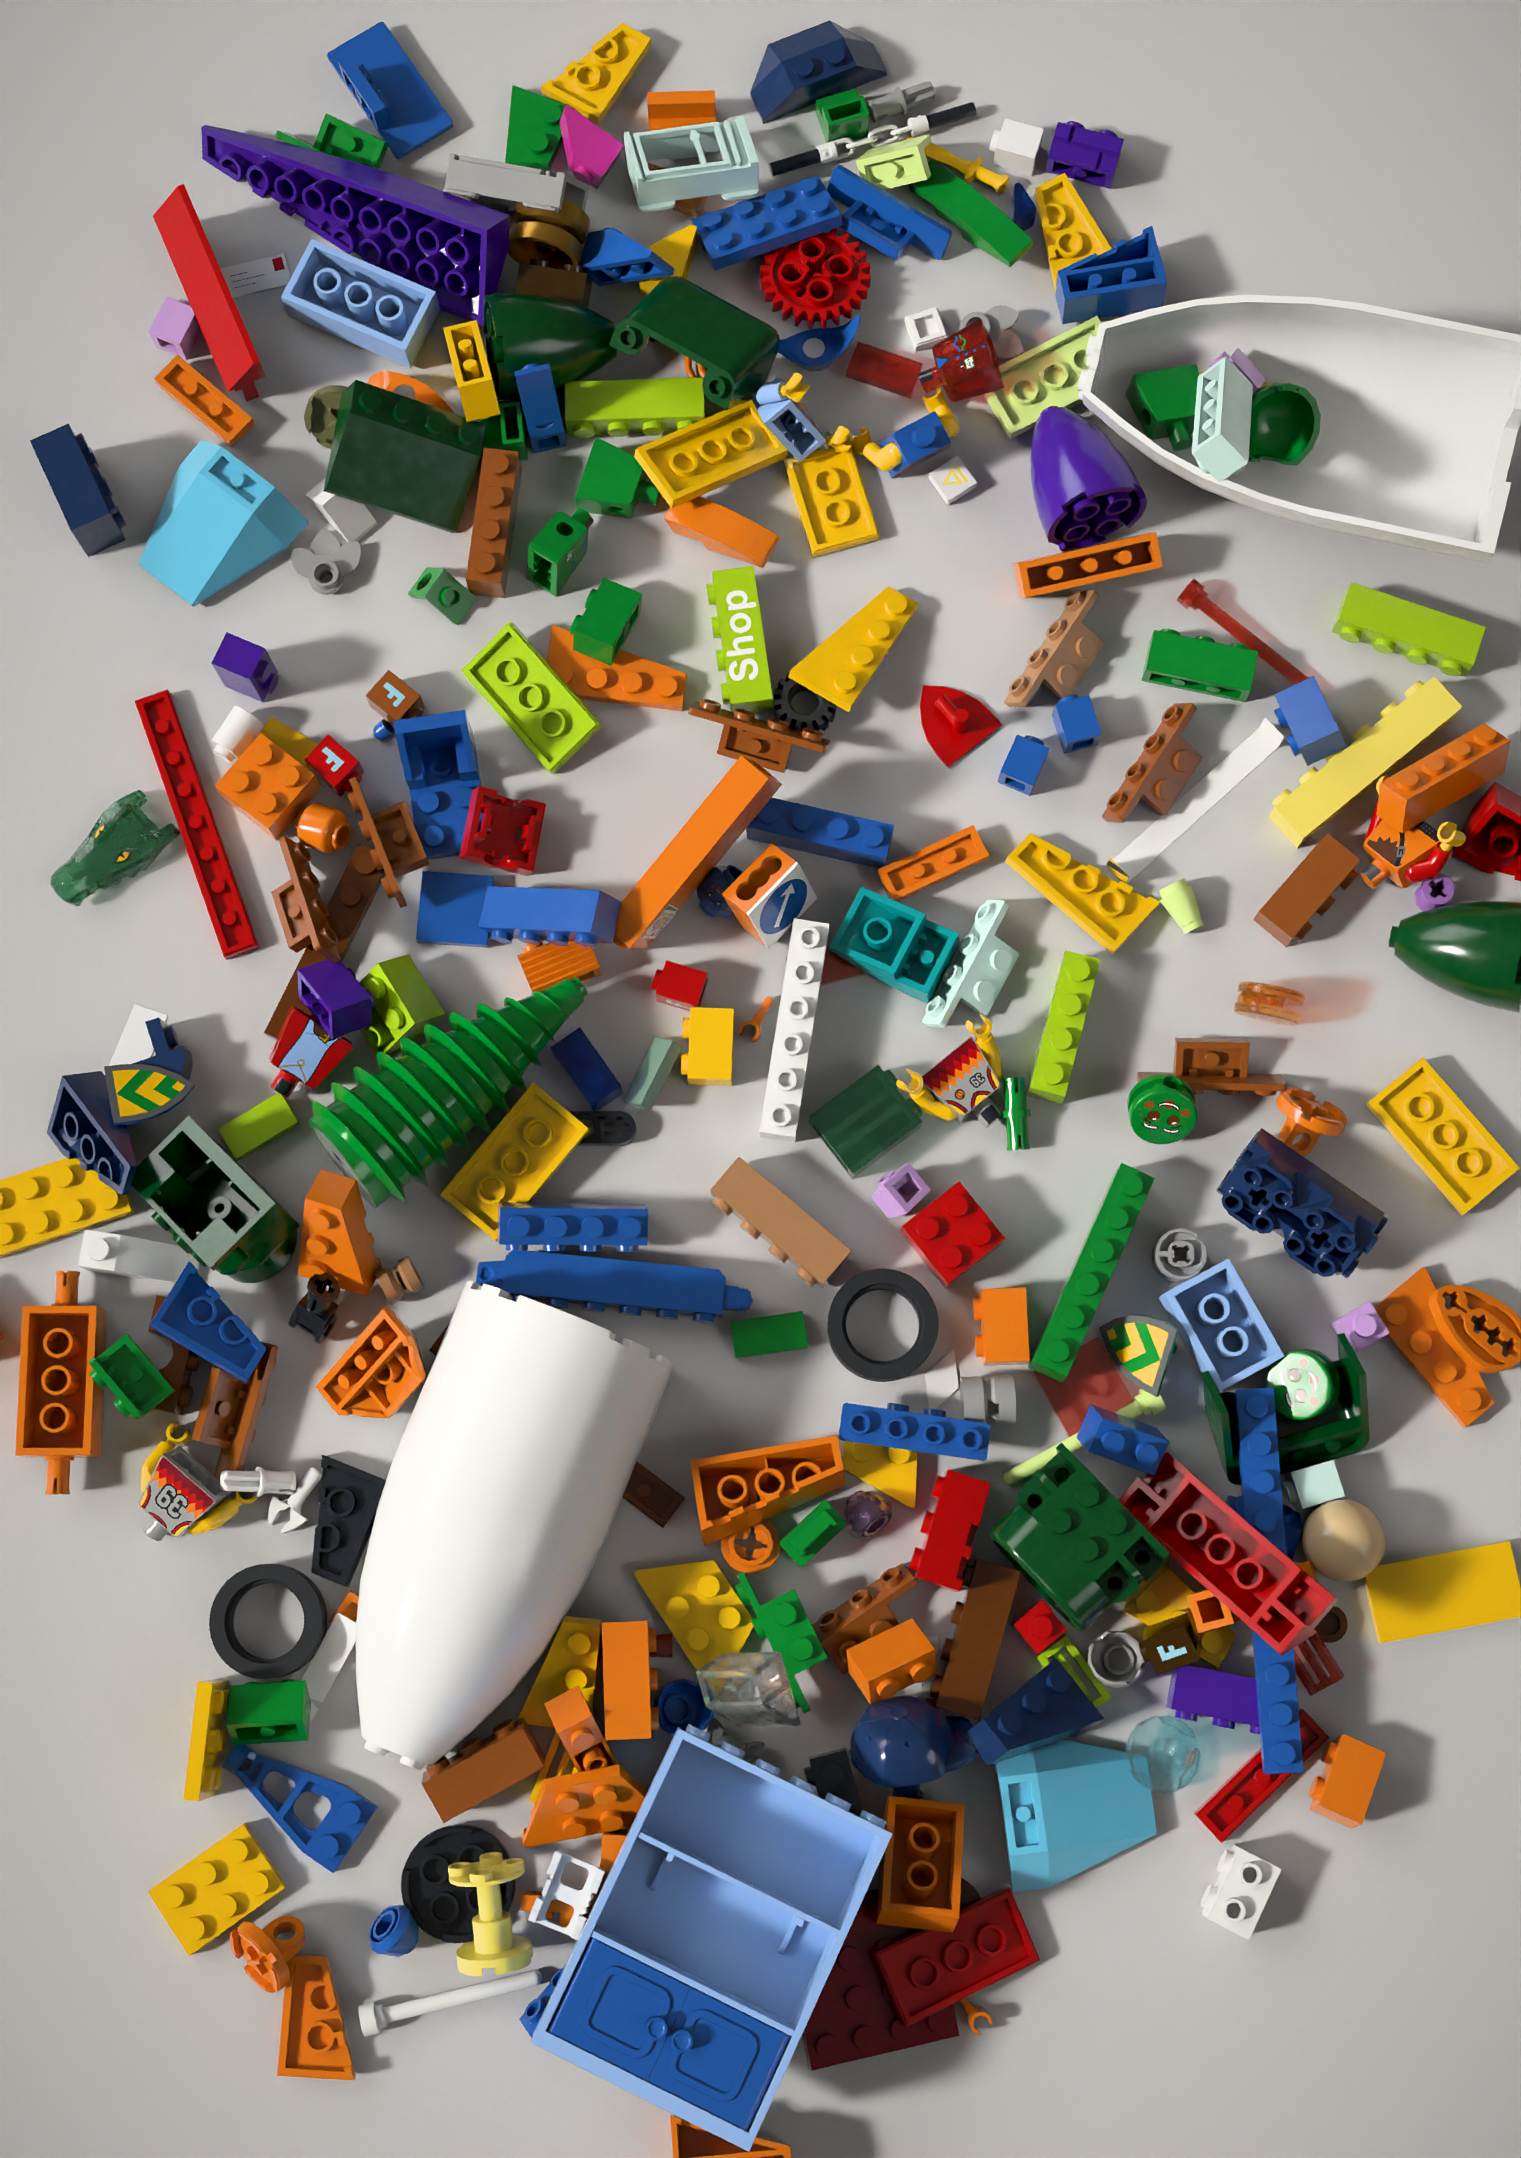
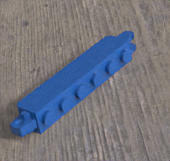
M526 1250L511 1251L506 1255L504 1261L479 1262L476 1275V1283L480 1286L486 1284L510 1293L509 1296L512 1297L513 1301H516L517 1296L521 1295L529 1299L547 1300L546 1305L554 1308L567 1309L569 1303L583 1304V1310L591 1312H605V1306L620 1308L619 1313L624 1315L641 1316V1311L647 1310L656 1311V1317L662 1319L676 1320L678 1319V1314L693 1315L692 1321L714 1323L715 1317L723 1318V1310L746 1312L747 1309L750 1310V1306L753 1303L751 1291H748V1288L744 1289V1287L740 1289L738 1286L726 1285V1277L719 1269Z

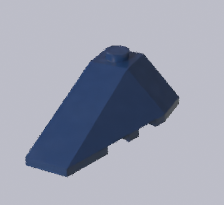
M102 1071L62 1076L47 1134L68 1159L76 1158L80 1161L81 1168L86 1171L94 1170L97 1172L99 1180L119 1194H129L137 1163L127 1125L114 1126L105 1075Z

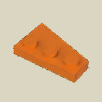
M296 1954L287 1961L290 1983L284 1989L277 2076L355 2080V2070L329 1958L325 1955Z

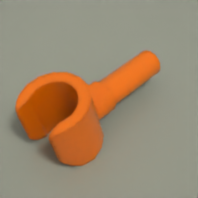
M767 996L752 1020L745 1021L740 1025V1036H742L747 1026L752 1025L756 1028V1034L752 1038L751 1043L760 1039L762 1034L760 1025L774 1002L773 998Z
M967 1998L958 2001L963 2011L967 2014L966 2020L971 2030L977 2035H982L974 2025V2020L978 2016H985L992 2025V2019L983 2007H975Z

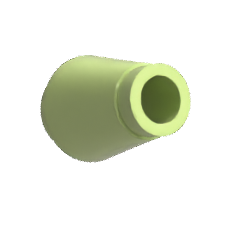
M1185 878L1159 890L1162 897L1159 901L1179 927L1182 928L1184 934L1203 925L1192 884L1188 886Z

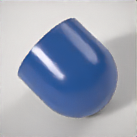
M382 719L373 728V734L379 740H385L394 733L392 725L385 719Z

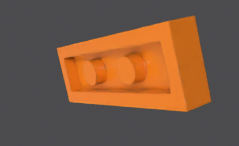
M178 355L154 378L156 384L231 448L255 424L250 415Z
M974 825L878 869L877 874L889 898L899 902L988 860L989 854Z

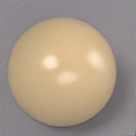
M1334 1499L1322 1503L1310 1513L1302 1529L1301 1541L1306 1559L1308 1561L1311 1560L1314 1569L1319 1574L1334 1581L1351 1582L1366 1577L1379 1565L1385 1551V1532L1379 1518L1370 1508L1355 1500Z

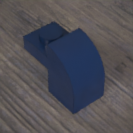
M159 1017L146 1021L145 1023L156 1055L132 1064L161 1067L189 1080L193 1067L192 1054L184 1046L174 1049L175 1046L179 1045V1041L173 1026H167Z

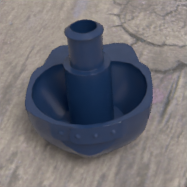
M916 1695L894 1696L869 1705L855 1726L850 1740L851 1749L849 1750L854 1767L857 1768L863 1777L881 1787L893 1788L892 1796L913 1799L922 1798L921 1783L934 1781L941 1778L946 1772L966 1767L975 1760L977 1755L976 1748L964 1736L973 1727L968 1719L961 1716H945L930 1702Z

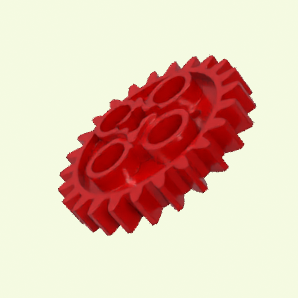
M834 228L829 234L823 232L772 250L770 254H764L763 266H760L761 290L764 291L765 302H772V312L782 310L783 321L793 316L794 326L796 327L802 320L807 321L808 329H812L814 322L819 321L823 329H826L827 320L830 319L838 326L840 315L851 319L852 308L855 310L861 309L862 300H867L868 288L871 286V265L866 263V251L859 252L858 241L849 244L848 233H845L840 238L836 237L837 228ZM817 296H822V297H824V298H822V299H817V298H815V297H817Z

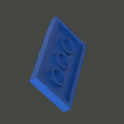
M819 175L803 179L798 183L781 189L771 190L761 196L740 201L735 205L706 213L704 216L691 220L692 225L697 226L698 240L714 271L843 226L841 213Z

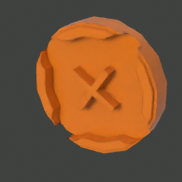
M1287 1087L1286 1091H1281L1276 1099V1106L1287 1116L1278 1137L1280 1141L1300 1155L1306 1156L1312 1151L1321 1134L1339 1136L1343 1133L1347 1118L1342 1110L1329 1101H1324L1323 1105L1318 1101H1314L1316 1096L1312 1092L1300 1088ZM1303 1133L1300 1141L1292 1145L1295 1137Z
M287 1915L278 1917L262 1930L253 1923L244 1921L230 1932V1945L233 1954L238 1959L243 1956L247 1962V1965L243 1967L246 1970L245 1973L257 1986L266 1992L274 1993L276 1991L279 1992L290 1983V1972L286 1962L303 1948L306 1941L304 1926L300 1919ZM283 1932L295 1933L293 1938L286 1941L276 1939Z

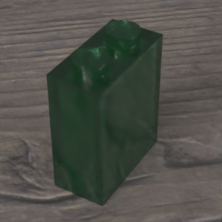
M879 1065L844 1089L808 1118V1123L851 1179L920 1129L923 1122L919 1118L923 1115L919 1106L912 1098L905 1100L896 1085L898 1079L889 1069L884 1072Z

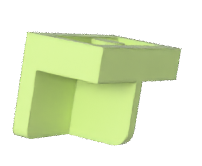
M930 134L869 149L856 160L860 177L882 190L927 180L931 176L924 148L932 142Z

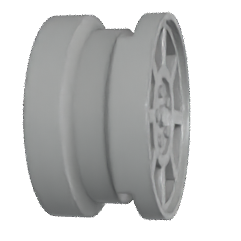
M1183 1228L1173 1229L1165 1233L1156 1242L1152 1251V1263L1156 1272L1165 1280L1174 1283L1186 1282L1200 1273L1207 1260V1249L1199 1235Z

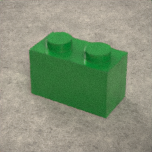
M604 578L597 590L592 589L590 591L583 615L578 614L572 623L570 634L574 635L573 650L612 666L640 616L642 593Z
M288 1679L274 1683L248 1682L243 1685H230L226 1726L232 1745L308 1740L311 1699L306 1681Z

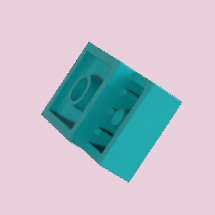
M861 886L829 948L838 956L872 977L928 1004L960 945L959 933L927 920L925 913Z

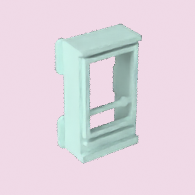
M737 116L736 121L729 122L725 120L723 123L711 122L633 133V135H630L629 131L624 132L625 163L638 203V209L641 212L672 209L675 206L676 200L722 194L724 200H736L758 195L759 160L744 116ZM721 151L724 161L706 163L703 153ZM698 156L700 164L654 171H649L647 161L664 158L676 160Z

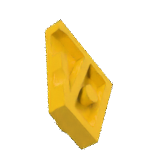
M844 1441V1471L894 1498L906 1507L915 1508L917 1451Z

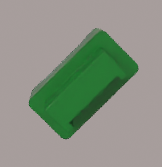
M822 1501L780 1541V1546L798 1566L803 1567L845 1528L846 1521L827 1501Z

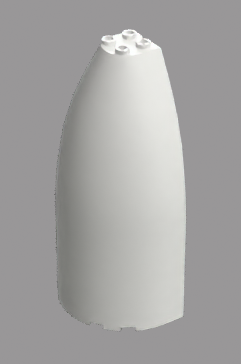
M1236 295L1195 299L1157 307L1099 324L1097 335L1090 334L1086 350V356H1088L1086 366L1090 367L1088 370H1081L1077 388L1079 391L1078 400H1083V404L1147 457L1197 487L1260 512L1307 526L1488 563L1494 555L1511 482H1506L1518 429L1521 426V335L1364 303L1316 297ZM1239 348L1267 378L1264 381L1265 383L1290 382L1307 389L1316 399L1321 414L1320 432L1313 449L1300 464L1296 466L1284 465L1270 460H1260V463L1248 462L1239 474L1235 476L1230 475L1219 483L1211 474H1206L1200 469L1196 458L1192 455V445L1185 450L1174 451L1169 437L1155 440L1147 437L1125 394L1133 374L1197 364L1199 373H1204L1210 368V364L1224 351L1230 356Z
M467 1281L393 1458L377 1507L360 1579L355 1630L356 1684L361 1734L367 1740L364 1748L383 1756L386 1753L390 1754V1751L402 1755L400 1763L418 1770L425 1768L426 1764H435L473 1732L515 1690L546 1651L564 1616L568 1614L581 1592L604 1545L674 1368V1364L664 1356L657 1354L656 1358L652 1359L651 1349L626 1338H623L621 1344L614 1341L616 1335L608 1329L521 1295L517 1296L516 1301H513L512 1297L509 1296V1292L497 1287L483 1284L481 1291L477 1290L479 1284L473 1281Z

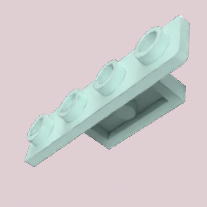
M987 900L978 909L975 915V923L969 934L962 939L959 945V953L953 964L947 968L943 975V983L936 996L927 1004L926 1015L922 1020L923 1024L928 1027L945 1028L959 1001L978 1014L988 1015L1020 955L1019 952L994 935L1010 906L1004 900Z

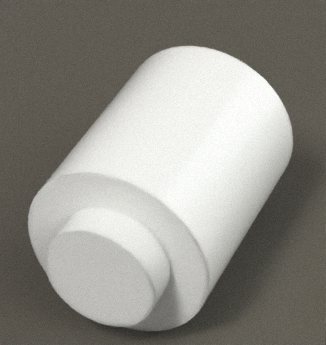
M234 706L211 740V743L215 746L213 752L229 763L233 759L237 760L259 735L264 727L263 723L244 709Z

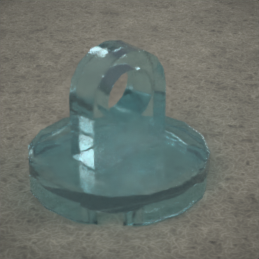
M1170 1715L1153 1716L1141 1721L1129 1735L1126 1747L1127 1760L1130 1761L1132 1768L1130 1771L1134 1779L1146 1789L1158 1793L1176 1792L1189 1785L1197 1774L1201 1759L1199 1742L1193 1730L1181 1719Z

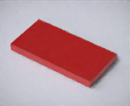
M1010 1887L1000 1889L960 1909L959 1920L953 1933L919 1929L872 1952L903 2027H908L1040 1961Z

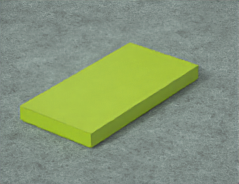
M508 622L461 670L551 774H555L603 726L512 622Z

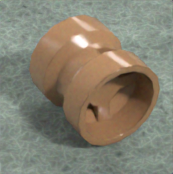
M409 1256L398 1260L397 1265L390 1269L384 1267L375 1272L377 1280L391 1305L400 1301L402 1296L408 1292L416 1293L424 1289L422 1280ZM397 1271H399L400 1276H401V1278H402L404 1284L406 1285L405 1288H404V1286H403V1284H402V1282H401V1279L399 1278V1276H398V1274H397Z

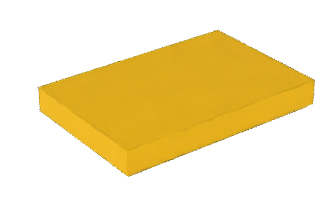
M832 446L830 449H819L813 451L800 463L795 457L783 459V465L813 558L879 540V531L852 447L846 453H842Z

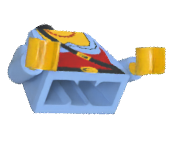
M794 373L787 384L781 378H775L773 381L766 382L758 388L752 401L763 423L799 463L816 449H830L832 446L842 453L848 452L856 436L850 435V430L843 426H838L833 436L830 432L820 431L807 408L801 402V399L811 387L800 382L803 378L801 374Z

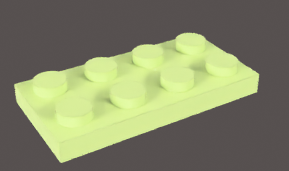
M1098 316L977 377L976 384L1009 439L1034 428L1037 419L1044 409L1050 406L1070 409L1083 402V400H1078V382L1081 370H1088L1090 367L1086 366L1088 357L1086 356V350L1090 334L1097 335L1099 324H1101Z

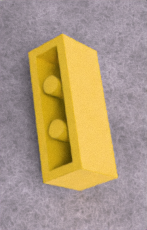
M477 320L444 327L443 330L466 422L484 420L490 416L501 414Z

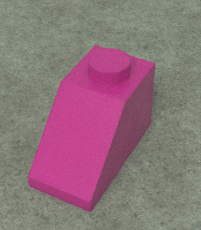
M567 104L559 124L569 170L573 172L576 179L598 189L619 159L624 145Z

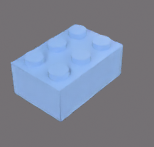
M1229 1258L1159 1297L1174 1327L1179 1329L1178 1334L1200 1373L1209 1371L1218 1392L1285 1357Z

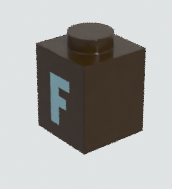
M1187 1613L1145 1627L1142 1642L1139 1643L1140 1652L1147 1665L1152 1663L1156 1675L1199 1661L1201 1645Z

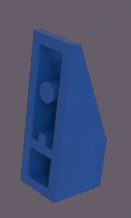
M614 228L588 232L579 265L584 267V273L593 278L592 281L600 287L671 276L674 273V268L656 253Z

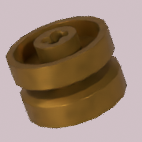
M563 199L562 209L559 210V213L527 208L523 206V203L517 202L513 216L514 225L509 231V248L507 252L509 256L519 264H530V259H539L551 262L550 268L563 270L564 264L579 266L583 253L582 244L586 241L590 227L589 217L584 210Z

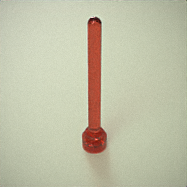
M1195 578L1178 597L1177 602L1186 609L1190 607L1195 611L1199 609L1242 644L1247 645L1250 650L1258 651V656L1294 685L1309 678L1208 599V593L1204 591L1205 586Z

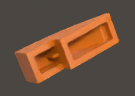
M700 496L672 509L670 507L664 517L673 533L700 541L708 550L764 568L780 539L777 534L756 522Z

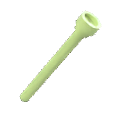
M1140 1389V1394L1134 1397V1402L1114 1413L1134 1419L1141 1414L1144 1416L1149 1414L1155 1416L1167 1408L1160 1394L1158 1397H1155ZM1078 1433L1061 1441L1071 1453L1083 1447L1076 1438ZM1060 1443L1007 1471L1003 1476L1004 1483L1009 1486L1015 1485L1031 1476L1037 1469L1041 1470L1057 1454L1056 1447Z

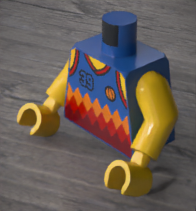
M936 388L937 394L933 397L926 398L925 395L922 396L929 412L928 415L892 433L879 445L871 441L868 428L862 427L860 428L861 434L855 435L856 438L851 446L854 454H863L880 470L888 471L891 478H894L949 449L951 445L950 438L959 432V423L948 407L941 389Z

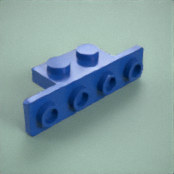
M838 164L833 169L827 191L832 198L849 207L842 215L843 226H840V228L894 260H897L911 244L937 260L944 256L952 236V230L842 165Z
M850 1403L843 1404L838 1436L841 1441L979 1461L987 1459L991 1426L988 1423L947 1418L946 1411L924 1408V1414L909 1412L910 1406L888 1403L887 1409Z

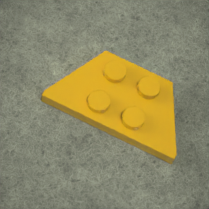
M714 1560L635 1571L633 1574L711 1694L714 1695L718 1692L754 1626L751 1620L753 1618Z

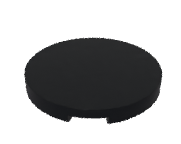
M454 1824L431 1832L413 1848L402 1871L401 1894L404 1906L410 1910L417 1925L424 1932L447 1943L474 1941L472 1918L479 1914L477 1887H461L451 1884L449 1882L448 1866L457 1862H479V1856L489 1852H500L503 1859H511L505 1846L494 1835L476 1826ZM516 1879L500 1884L502 1911L508 1912L512 1905L516 1890Z

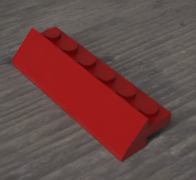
M179 185L156 211L153 218L227 392L242 390L248 402L260 397L254 381L262 379L266 375L185 185Z
M1167 1451L1163 1455L1155 1476L1148 1473L1143 1480L1137 1477L1118 1500L1157 1539L1176 1562L1282 1656L1317 1633L1314 1628L1338 1601L1337 1598Z

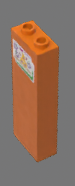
M741 755L621 902L613 942L624 950L626 947L631 950H647L710 871L718 864L777 792L782 783L756 761Z

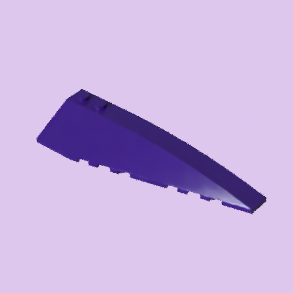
M209 125L201 127L202 159L237 182L242 178L245 179L252 187V192L261 198L269 195L280 203L279 209L290 217L296 213L305 219L304 226L347 254L355 252L367 263L436 291L441 311L468 321L477 320V323L483 326L484 296L496 294L509 248L510 215L404 177L333 155Z

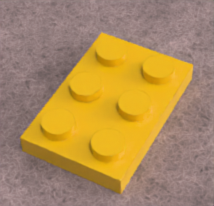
M207 1680L197 1682L183 1800L201 1801L213 1797L215 1790H220L223 1769L218 1767L219 1751L225 1750L227 1742V1729L222 1728L223 1716L228 1710L229 1690H227V1681Z
M244 1823L153 1887L148 1893L188 1956H191L281 1892L287 1885L247 1823Z

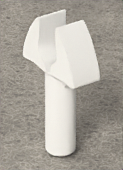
M311 1467L288 1499L280 1500L276 1496L272 1497L268 1514L269 1525L275 1523L282 1511L289 1510L290 1508V1520L281 1530V1533L291 1532L303 1526L309 1520L302 1516L301 1506L322 1478V1473L318 1469Z

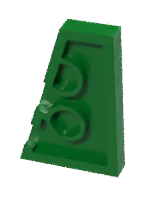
M512 85L505 163L541 169L545 172L546 170L550 171L563 143L559 122L566 105Z

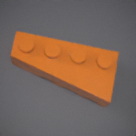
M837 1435L690 1460L704 1546L845 1486L844 1468Z

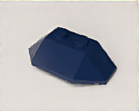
M829 20L768 44L751 88L750 96L763 124L816 104L817 99L845 92L887 76V71L873 43Z

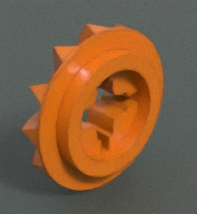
M766 1519L722 1538L721 1550L725 1560L732 1568L746 1574H756L768 1569L777 1559L780 1551V1536L774 1524ZM751 1527H754L756 1540L762 1542V1544H767V1548L754 1549L753 1555H751L750 1561H748L746 1548L734 1543V1541L747 1539L748 1534L751 1533Z

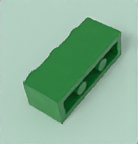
M1173 629L1154 630L1149 641L1141 681L1245 702L1251 691L1258 651L1250 650L1247 645L1241 643H1231L1229 645L1215 643L1214 639L1207 636H1196L1195 638L1182 636Z

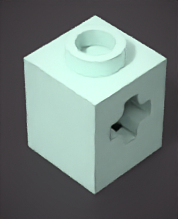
M1334 1460L1284 1474L1286 1482L1282 1483L1284 1495L1289 1504L1294 1503L1296 1510L1345 1496Z

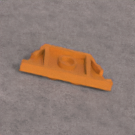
M619 1764L544 1779L539 1790V1799L534 1802L530 1812L531 1821L529 1826L524 1828L522 1832L524 1848L629 1828L634 1822L648 1789L639 1781L633 1780L630 1777V1773Z

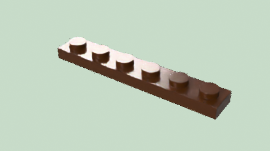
M358 843L327 905L329 911L327 919L330 928L338 938L336 947L341 962L382 883L381 879L386 875L384 868L377 870L369 851L372 849ZM312 944L306 947L264 1031V1034L270 1038L277 1040L292 1005L315 1018L298 996V969L327 959L316 952Z

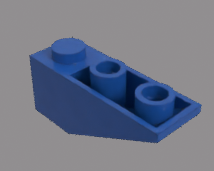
M537 363L529 364L523 367L522 370L514 371L533 454L567 446L549 363L543 365Z

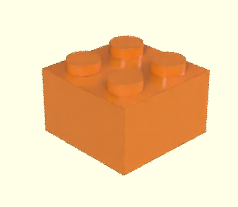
M262 733L255 738L215 785V788L224 800L275 840L282 835L300 811L306 807L322 788L318 779L311 771Z

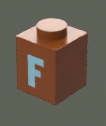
M390 670L365 695L370 707L393 726L395 720L422 717L424 713L423 708L425 705L421 695Z

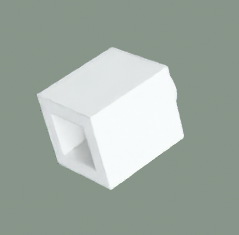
M1005 118L1001 131L994 130L989 150L995 152L993 165L1032 176L1041 148L1044 129Z

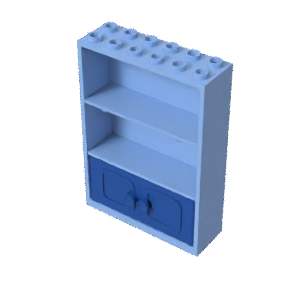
M688 1724L686 1731L677 1728L539 2020L531 2043L749 2152L891 1839L892 1833L884 1829L887 1821L865 1810H862L860 1816L849 1812L852 1804L830 1793H827L825 1799L813 1794L816 1789L814 1785L796 1776H792L790 1782L778 1777L781 1769L759 1758L755 1765L743 1760L746 1753L743 1750L724 1741L719 1748L707 1742L710 1734Z

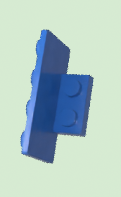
M384 22L377 23L327 53L329 62L381 138L389 143L388 148L396 159L403 158L453 127L451 118Z

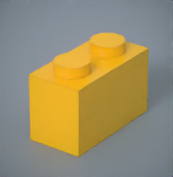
M690 1007V1018H683L682 1037L683 1039H689V1053H682L681 1075H688L689 1085L732 1086L734 1009Z

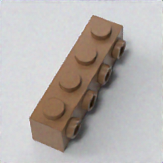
M740 1157L734 1161L710 1189L711 1195L715 1198L712 1204L726 1216H729L731 1213L735 1214L743 1221L740 1227L755 1240L761 1236L771 1245L767 1250L782 1263H785L787 1260L791 1261L799 1268L796 1272L797 1276L811 1287L817 1283L823 1288L851 1255L852 1250Z

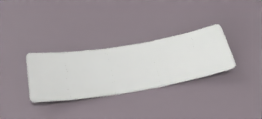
M340 1613L336 1614L319 1649L301 1681H306L310 1698L323 1702L356 1642V1623ZM312 1702L310 1722L318 1711V1708Z

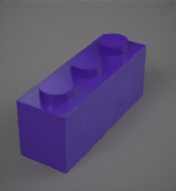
M1190 1665L1172 1670L1166 1708L1176 1710L1175 1718L1197 1722L1199 1714L1213 1717L1212 1725L1235 1729L1236 1722L1250 1725V1733L1260 1735L1255 1678Z

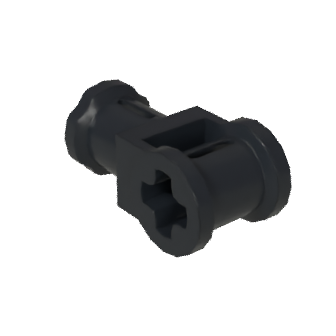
M315 1274L309 1279L307 1284L308 1292L297 1304L288 1322L290 1327L295 1328L298 1326L314 1336V1341L318 1344H321L328 1337L337 1321L336 1312L339 1305L333 1301L338 1298L341 1288L338 1280L329 1274ZM328 1285L329 1290L328 1292H325L326 1286Z

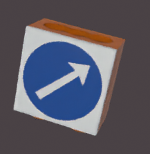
M773 843L722 893L741 927L768 949L793 924L794 918L798 919L817 899L799 863Z

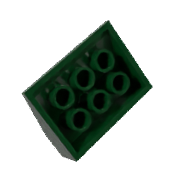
M355 380L341 394L323 491L455 533L481 457L486 424L475 420L466 422V418Z

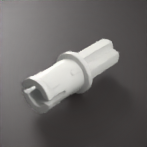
M256 1467L254 1471L224 1470L220 1476V1488L223 1491L253 1492L255 1497L268 1493L292 1495L294 1493L293 1490L296 1489V1474L294 1471L264 1470L262 1467Z

